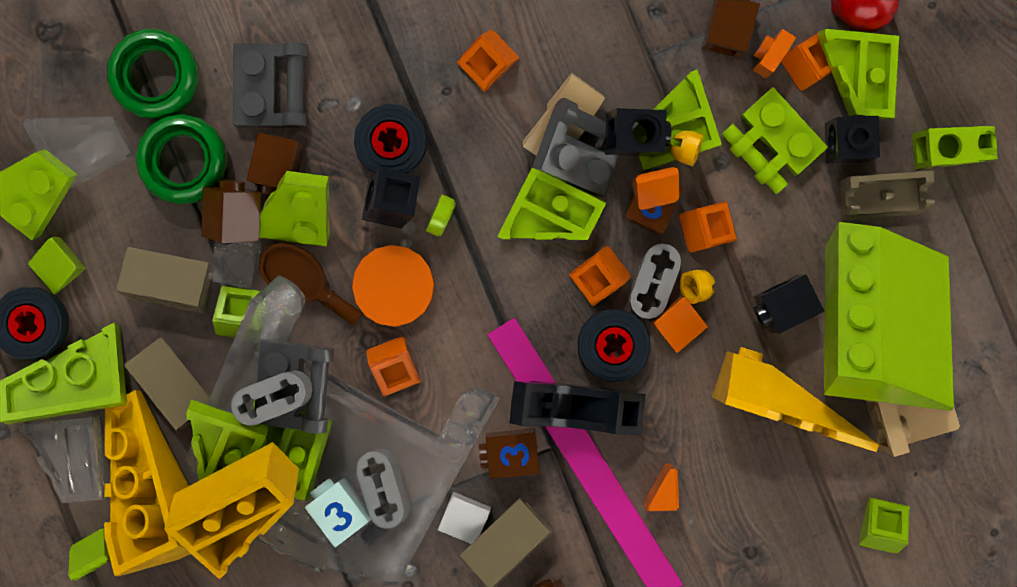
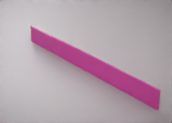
M515 317L487 334L516 381L556 383ZM545 426L645 586L681 587L683 585L587 431L577 428Z

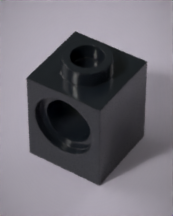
M616 108L606 113L605 155L653 157L666 153V147L670 144L672 133L671 124L669 121H666V110ZM635 122L640 123L646 130L647 137L643 144L637 142L633 137L632 127Z
M879 116L836 117L826 122L825 144L828 146L826 149V164L862 163L880 158Z
M379 168L368 181L362 220L400 229L403 228L414 217L420 177Z
M807 274L795 275L754 296L758 304L753 307L755 315L764 329L770 328L772 333L780 334L825 312Z

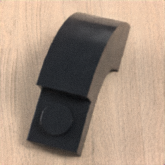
M514 381L509 423L520 426L577 428L618 435H641L646 394L554 382Z

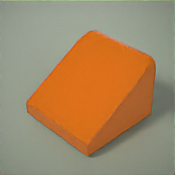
M489 30L481 34L456 63L485 92L519 60V57L494 30Z
M818 33L787 52L781 61L800 91H804L832 73L818 39Z
M675 166L637 175L633 178L632 185L637 206L640 210L674 203L679 199V172Z
M727 201L679 214L685 243L690 253L737 241Z
M609 246L602 248L568 274L592 307L623 286L631 278L628 270Z
M680 296L662 314L650 322L676 353L680 352L708 328L684 296Z
M403 336L366 351L368 365L383 397L421 382Z
M665 464L645 498L643 506L646 511H677V508H679L678 470L672 464Z

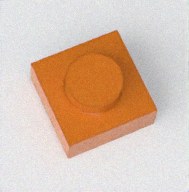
M784 29L778 32L774 38L766 35L753 55L759 59L753 71L765 79L774 73L796 37Z

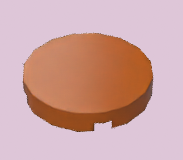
M388 245L376 248L361 260L354 272L352 289L356 304L366 317L380 325L396 327L411 323L425 313L433 299L435 283L431 268L421 255L408 247Z

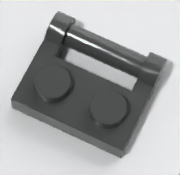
M298 42L284 44L233 43V126L258 128L307 127V114L303 113L304 59L308 58L307 44ZM277 59H287V113H277Z
M562 98L553 109L532 168L589 193L604 197L619 155H605L606 122L578 109L577 103L567 98ZM573 124L603 138L604 141L601 149L598 150L566 135L568 126Z
M269 339L260 341L257 383L287 371L297 370L303 372L304 359L312 361L310 381L313 388L312 396L308 402L307 415L300 414V408L261 422V424L298 429L308 433H327L328 419L324 418L328 368L329 362L334 360V348ZM288 383L286 388L276 391L278 398L282 399L287 396L294 398V395L299 392L298 385H290ZM265 396L255 399V411L258 407L268 404Z

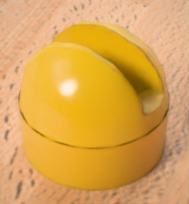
M686 130L677 133L673 139L680 142L681 147L670 146L671 155L675 160L683 164L694 166L704 134Z
M696 269L682 274L680 290L682 296L690 304L706 301L714 294L715 289L712 285L715 284V278L708 271Z

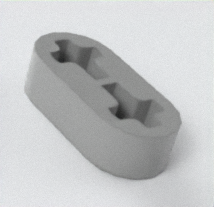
M663 243L653 245L645 252L628 300L630 309L641 318H655L662 314L667 306L681 266L680 254L673 246ZM663 250L668 253L667 260L672 262L671 269H663L657 280L653 278L656 264L651 262L652 255H660ZM650 283L657 284L653 293V298L659 300L657 307H649L647 312L642 311V303L637 301L638 294H646Z
M292 370L278 374L236 392L231 404L232 413L242 424L249 426L259 424L307 404L312 396V383L308 376L301 371ZM288 383L290 385H298L299 392L294 395V398L292 396L282 399L278 398L276 391L286 388ZM265 396L268 404L258 407L256 411L247 410L245 403H248L251 399L255 400Z
M375 449L367 452L358 460L356 470L369 516L378 527L384 529L393 528L407 519L411 509L398 462L390 451L384 449ZM375 461L378 464L384 463L386 470L381 472L380 476L377 473L371 474L370 466L374 465ZM387 501L389 504L396 503L398 511L394 512L392 516L390 513L384 514L381 506L385 505Z

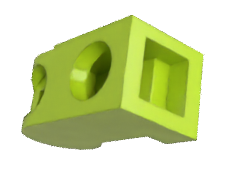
M995 126L928 128L912 133L915 170L998 160Z

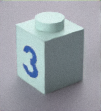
M330 478L310 492L314 500L305 507L335 548L371 520L367 507L345 478L336 484Z

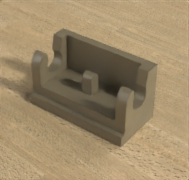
M934 170L852 176L839 180L842 221L924 215L925 210L932 209L935 204L934 199L928 198V186L935 182Z
M127 247L116 291L126 299L206 314L213 273H209L211 265L208 262Z
M162 337L124 364L125 368L176 431H180L191 422L186 417L191 399L209 406L213 403Z
M519 498L459 556L487 587H497L555 531L530 504Z

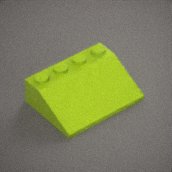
M838 222L825 245L824 395L951 411L954 408L949 256L882 227Z

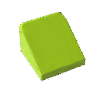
M61 237L49 238L28 263L54 295L59 293L87 269Z
M221 286L212 320L215 333L219 336L255 340L258 331L262 291Z
M870 497L867 501L859 545L885 552L899 553L908 545L910 506Z
M104 528L99 529L70 547L68 576L71 581L80 579L110 561L104 538Z

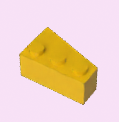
M272 442L175 493L164 530L220 580L227 573L228 566L238 556L242 557L249 550L250 543L259 534L264 535L294 504L299 468Z

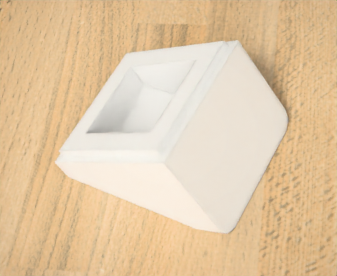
M453 492L438 531L472 544L480 536L491 507Z

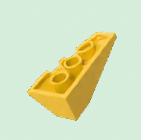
M740 347L738 354L726 352L712 398L747 412L775 421L781 420L795 427L810 432L816 431L824 436L877 452L879 447L877 442L772 365L763 363L764 354Z
M134 390L126 395L127 405L105 408V456L110 459V483H105L104 497H110V522H104V538L114 576H122L179 560L191 554L164 530L174 494L189 485L140 390Z

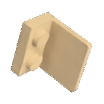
M865 400L876 440L879 444V450L893 457L909 453L908 444L955 431L960 427L955 408L947 411Z

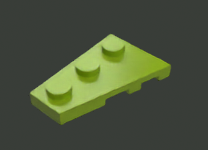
M114 322L102 328V332L85 341L82 339L67 346V350L48 360L41 359L0 380V422L13 424L127 405L120 325Z

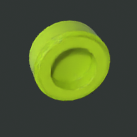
M443 194L440 195L426 226V232L437 237L442 235L456 204L454 199Z

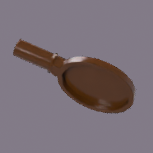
M277 243L266 248L261 254L259 268L262 278L268 287L280 297L294 303L303 304L318 300L323 304V307H328L352 326L363 315L362 312L338 296L335 291L326 287V275L323 267L307 250L291 243Z

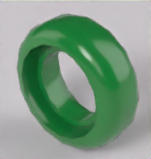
M142 29L128 34L114 47L107 62V82L112 96L126 111L143 119L160 120L165 116L180 113L191 103L199 85V67L193 51L180 37L163 29ZM151 51L167 54L173 60L176 68V77L171 89L164 95L155 98L140 95L131 81V69L135 61L142 54Z
M186 114L165 116L150 125L139 140L135 156L138 175L147 190L163 201L179 205L202 201L203 187H219V180H224L228 166L226 144L218 131L203 119ZM188 136L194 138L204 150L205 162L203 170L198 177L190 182L179 184L172 182L164 175L159 159L161 151L168 141L175 137Z

